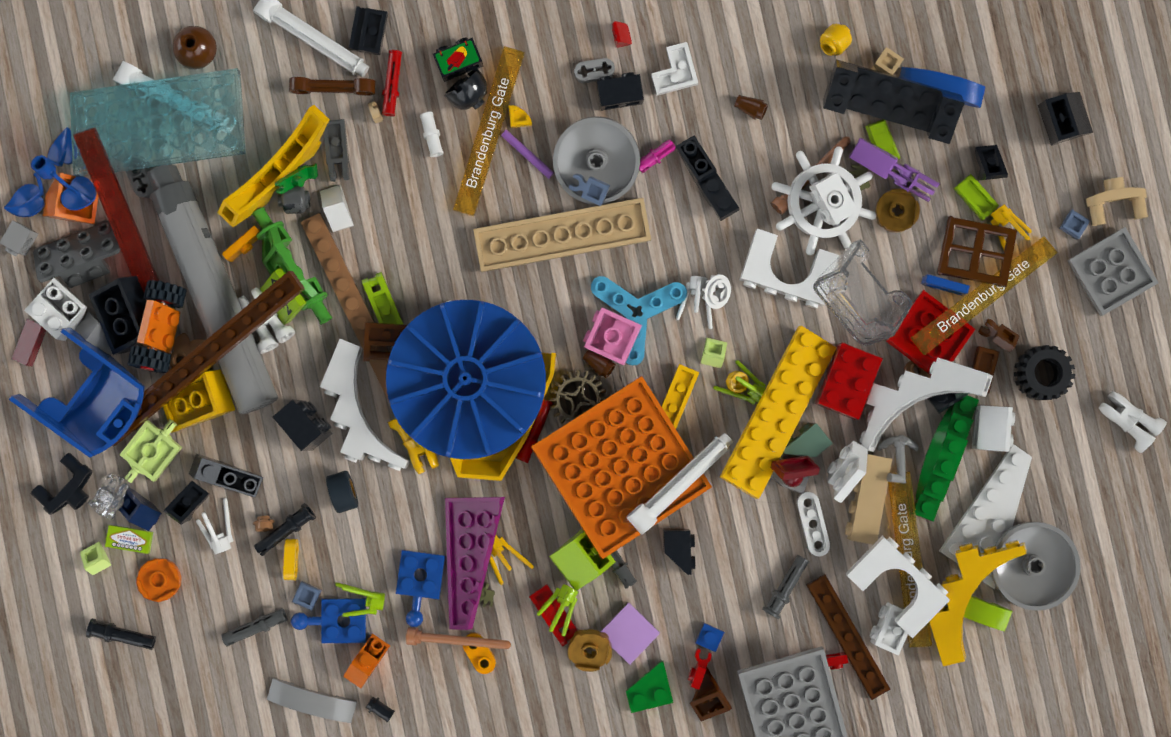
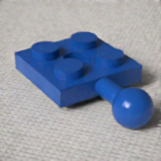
M402 550L396 594L413 596L412 610L406 615V622L409 626L418 627L423 622V615L420 612L422 597L440 599L446 556ZM419 568L424 569L427 573L424 581H418L415 578V571Z
M366 598L321 599V617H307L306 614L299 612L293 615L291 624L296 630H303L308 625H321V644L366 643V614L349 616L350 624L346 627L340 626L338 623V617L343 613L365 610Z

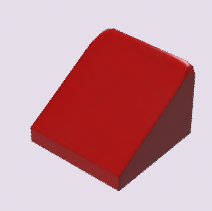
M614 21L612 23V32L616 47L620 48L631 45L632 40L628 25Z

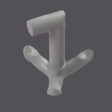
M904 435L887 438L877 448L880 451L892 444L896 448L897 474L889 473L887 481L905 484V445L916 452L919 446Z

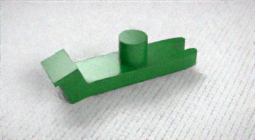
M317 163L314 165H303L279 179L275 183V186L280 187L276 190V193L283 194L296 186L302 187L308 179H316L318 176Z

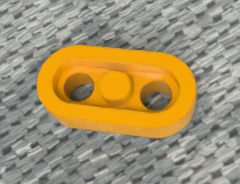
M476 632L469 633L465 636L483 638L481 634ZM463 645L464 651L477 672L488 674L494 670L496 659L490 648H471L470 646ZM481 660H487L489 665L487 667H483L481 665Z

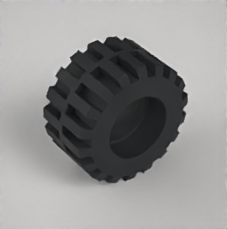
M1043 345L1028 349L1024 352V355L1019 356L1018 360L1020 361L1015 363L1014 368H1017V372H1014V377L1017 376L1018 379L1015 381L1016 386L1020 385L1021 389L1019 390L1022 393H1026L1027 397L1035 398V400H1052L1061 397L1060 395L1068 392L1067 388L1072 387L1071 379H1075V374H1072V369H1075V365H1070L1071 357L1065 356L1066 352L1063 349L1058 350L1056 346ZM1041 360L1047 361L1054 371L1053 380L1047 386L1041 385L1036 380L1034 373L1037 363Z

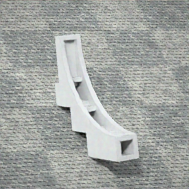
M339 339L320 387L325 389L324 393L335 398L337 394L340 395L330 420L335 421L334 426L344 430L347 427L350 428L340 452L345 454V459L355 463L357 460H364L367 453L369 454L368 459L378 463L384 460L389 462L388 467L398 471L401 468L406 469L410 460L395 453L385 445L373 432L362 412L358 399L357 371L363 348Z
M937 358V361H934L930 368L931 378L905 370L904 375L902 374L899 378L898 391L873 383L867 398V404L875 407L874 410L869 412L867 418L869 424L867 430L863 431L861 435V445L867 448L868 451L874 452L882 434L890 423L904 410L924 399L948 393H969L986 397L993 376Z

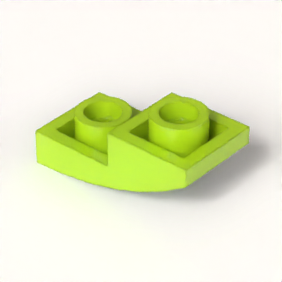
M971 596L964 617L1005 632L1013 611L993 602L989 603Z

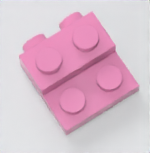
M602 307L600 311H596L592 322H594L592 330L587 331L583 342L586 343L584 347L625 365L642 325Z

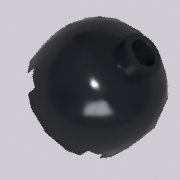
M478 68L467 73L468 76L465 78H460L445 92L444 96L454 107L460 110H467L473 107L476 110L484 104L483 98L487 94L488 87L486 79Z

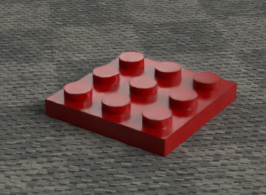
M923 290L886 342L929 375H932L930 374L932 363L936 362L937 358L953 362L976 329L962 318L959 319L954 312ZM952 316H955L958 320L955 324L952 323L954 319ZM941 321L948 327L945 332H942L937 326Z

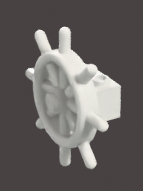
M839 146L834 149L830 164L814 166L810 165L803 151H798L796 157L803 171L794 179L791 186L778 182L772 184L774 191L788 194L787 204L790 214L789 217L776 224V229L781 231L795 223L801 231L810 235L806 248V253L810 256L815 252L818 238L838 236L846 251L852 250L853 245L846 231L854 225L858 216L870 220L876 218V212L861 208L862 195L859 187L871 180L873 174L866 172L854 178L850 172L840 167L843 149ZM819 173H828L827 176L821 180H818L816 174ZM807 180L811 184L809 186L811 192L801 190ZM799 198L813 203L800 210ZM817 211L814 224L811 225L804 217ZM823 220L832 225L833 228L821 229Z

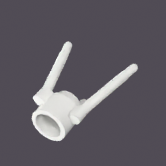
M691 276L690 283H686L687 297L680 303L676 320H679L690 291L691 295L695 296L694 312H698L700 296H703L705 293L702 289L706 288L705 281L708 278ZM706 305L708 328L712 329L711 307Z
M227 498L223 499L226 536H224V533L215 534L205 512L202 513V517L209 533L199 519L196 520L214 554L231 549L230 543L234 541L231 535Z

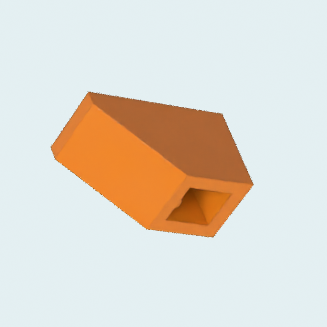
M372 634L354 658L343 677L359 688H362L390 645Z

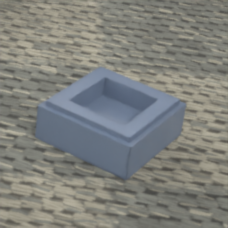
M1072 209L1059 229L1078 240L1090 223V220Z
M302 581L292 602L312 611L322 590Z

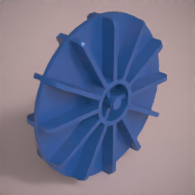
M455 300L441 303L414 318L397 338L391 350L386 370V389L389 404L403 430L427 450L438 455L456 459H476L490 456L515 443L526 433L536 419L544 399L546 387L543 356L534 336L528 328L505 309L477 300Z

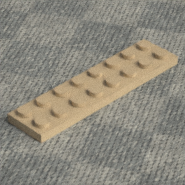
M644 198L473 229L481 272L651 241Z

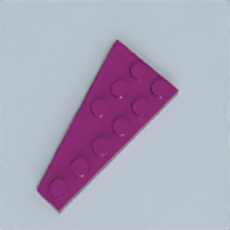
M505 497L445 498L449 629H473Z

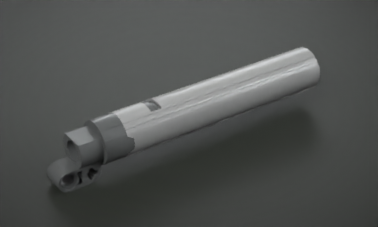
M130 158L125 164V171L133 191L139 197L152 200L209 338L238 314L242 308L189 181L182 180L179 170L175 165L163 164L153 168L148 160ZM140 164V165H141V170H140V172L138 173V172H137V167H138V165ZM250 334L218 361L240 414L259 410L278 399L255 339Z

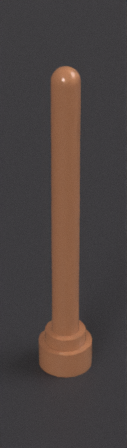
M847 136L844 137L816 165L829 164L832 160L834 149L839 146L844 150L850 144L851 139ZM809 180L805 182L802 189L810 183ZM788 194L781 195L780 197L777 196L770 203L781 215L788 210Z
M408 627L406 633L407 645L432 642L497 649H509L511 647V643L508 640L423 633L422 630L414 627Z

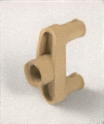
M1124 177L1104 180L1105 192L1086 198L1087 207L1090 208L1092 226L1106 224L1103 205L1107 202L1129 199V201H1132L1134 220L1148 217L1145 198H1147L1146 189L1125 188Z

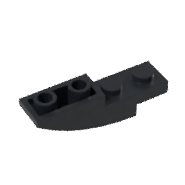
M695 135L676 145V149L690 175L719 220L722 221L739 211V206L717 174L715 166Z

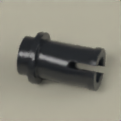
M372 697L365 707L368 709V713L373 712L385 720V722H388L395 710L380 702L379 697Z

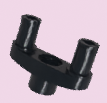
M67 453L60 462L73 473V478L55 497L42 485L36 486L30 493L44 506L43 509L49 515L58 512L67 504L74 510H77L89 498V495L82 489L90 479L92 470L86 464L80 463L71 453Z

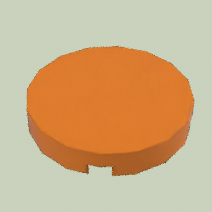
M164 558L147 561L139 569L136 579L138 591L144 598L154 602H162L172 598L181 586V574L178 567L170 560Z

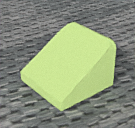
M706 338L701 364L721 368L725 358L727 342Z
M100 542L80 552L84 569L91 575H95L111 566L110 560Z

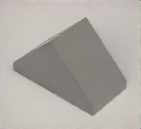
M88 312L76 327V330L87 342L111 355V349L98 318L91 312Z

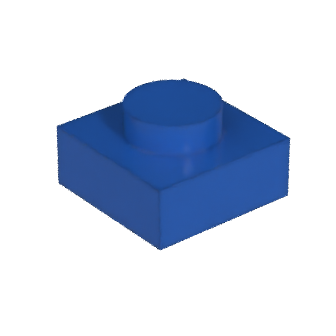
M703 623L695 643L716 652L725 632Z

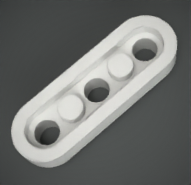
M812 492L801 493L797 498L796 504L807 548L815 556H824L830 549V542L819 499ZM807 498L811 500V504L808 507L804 505V500ZM811 520L816 521V526L814 528H811L809 526V522ZM816 541L821 542V548L816 549L814 547Z

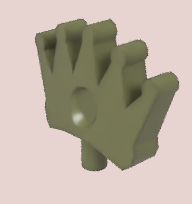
M852 165L851 167L857 170L850 171V173L855 175L854 178H857L866 173L868 168ZM867 181L859 187L862 191L864 189H868L871 185L869 181Z
M487 582L482 588L479 603L483 600V607H485L487 602L490 601V607H492L495 591L487 589L489 586Z

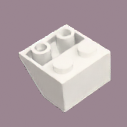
M53 278L24 311L55 339L66 341L68 337L60 331L63 328L75 330L82 321L87 306L57 279Z
M976 407L972 449L1009 452V449L1013 446V435L1011 434V426L1015 423V413L1012 412L1013 407Z

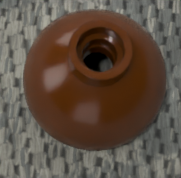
M185 27L176 34L173 40V52L180 64L189 69L206 67L216 55V41L213 35L203 27ZM189 41H195L193 47H188Z

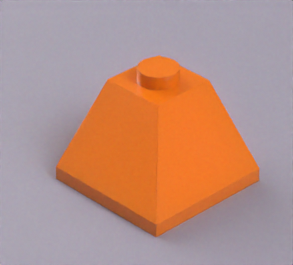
M58 173V176L69 185L77 177ZM54 179L45 194L42 216L65 221L95 224L101 182L91 180L97 191L94 202L83 209L73 211L64 207L61 202V195L67 188Z

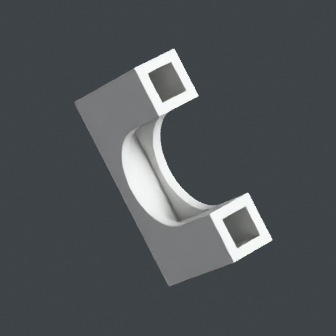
M756 229L739 279L744 282L743 285L753 289L756 286L765 288L764 292L771 295L783 294L785 295L784 298L789 301L797 302L798 299L805 301V305L817 309L818 306H824L840 255L822 249L817 250L808 277L798 284H786L775 277L770 265L778 235Z
M882 535L846 572V575L864 591L886 570L901 569L909 573L915 581V596L911 603L894 620L908 635L914 638L950 601L946 596L949 592L940 583L935 586L930 581L932 576L923 567L918 570L913 565L916 561L907 552L904 554L897 550L899 545L890 536L886 539Z

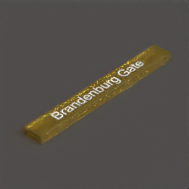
M506 46L503 48L453 208L454 211L475 216L525 52Z
M1043 236L1012 260L1007 287L986 283L980 284L912 336V341L923 355L927 354L1058 252L1046 237ZM1000 270L997 271L994 274V276H999Z
M906 471L905 484L888 482L895 542L899 545L897 550L902 554L907 552L916 561L913 565L920 570L922 568L912 482L910 471ZM899 569L905 609L915 596L916 586L913 577L906 571ZM930 622L914 638L907 635L909 648L932 646Z

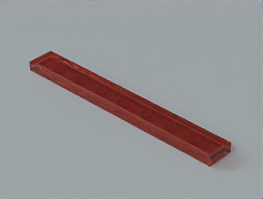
M94 127L76 133L73 137L132 276L138 277L142 290L145 293L147 281H159L97 129Z

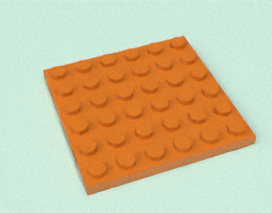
M642 376L531 446L601 559H604L640 535L626 517L638 505L649 501L694 459ZM704 473L657 516V522L654 525L712 488Z

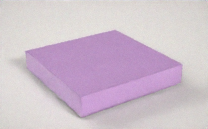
M629 602L600 631L609 636L612 648L628 664H631L660 634Z

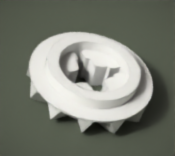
M711 275L710 280L705 281L706 288L702 289L705 292L702 299L706 301L705 305L713 309H719L727 303L731 294V285L728 278L724 275Z

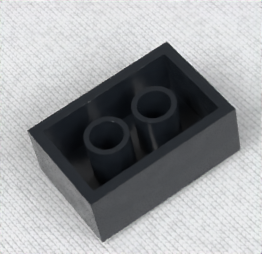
M137 276L118 278L89 294L113 355L130 352L132 346H143L137 343L147 301L143 299L144 292Z
M293 399L273 416V419L301 451H313L333 434L329 430L332 428L331 425L324 418L321 419L316 415L317 409L310 401Z

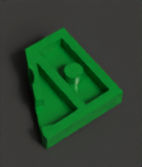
M663 661L658 662L653 669L644 674L639 681L626 690L631 713L674 703Z

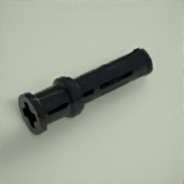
M303 503L297 512L286 517V521L255 544V550L261 556H264L291 533L299 532L302 530L301 527L308 521L315 520L314 512L307 504Z
M94 618L90 620L86 631L87 638L96 637L104 639L107 643L118 641L153 650L156 642V636L116 627L114 623L105 624L97 622Z

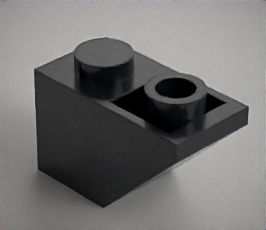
M689 529L663 530L664 553L687 575H692V569H695L696 566L695 556H691V547H695L694 534H691Z

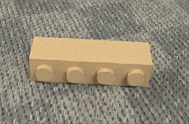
M867 455L866 474L853 488V492H856L854 501L851 500L849 505L851 520L846 523L845 535H848V540L872 545L878 540L888 486L887 475L890 473L892 459Z

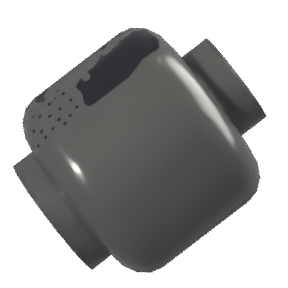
M296 186L283 194H278V206L282 207L286 214L305 213L307 208H310V193L303 186Z

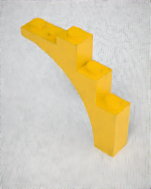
M315 105L309 107L301 122L284 145L251 179L222 201L217 213L232 227H235L251 216L253 212L267 205L274 191L280 188L275 186V183L297 170L300 165L315 156L321 145L319 140L330 119Z
M1011 541L1005 544L1006 547L999 549L996 546L983 549V553L980 552L978 545L973 546L972 543L959 546L960 550H956L955 555L962 576L959 577L958 574H953L945 577L946 580L941 585L949 592L946 595L950 599L947 603L948 607L944 606L929 621L943 667L965 662L963 619L972 594L982 580L994 569L1009 560L1027 554L1025 542Z

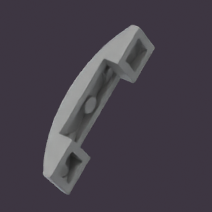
M276 678L272 679L267 700L292 710L346 723L352 722L357 704L355 700L337 695L335 697L298 687L294 683Z

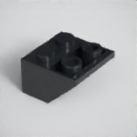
M1080 92L1065 93L1052 97L1038 105L1051 146L1093 133Z

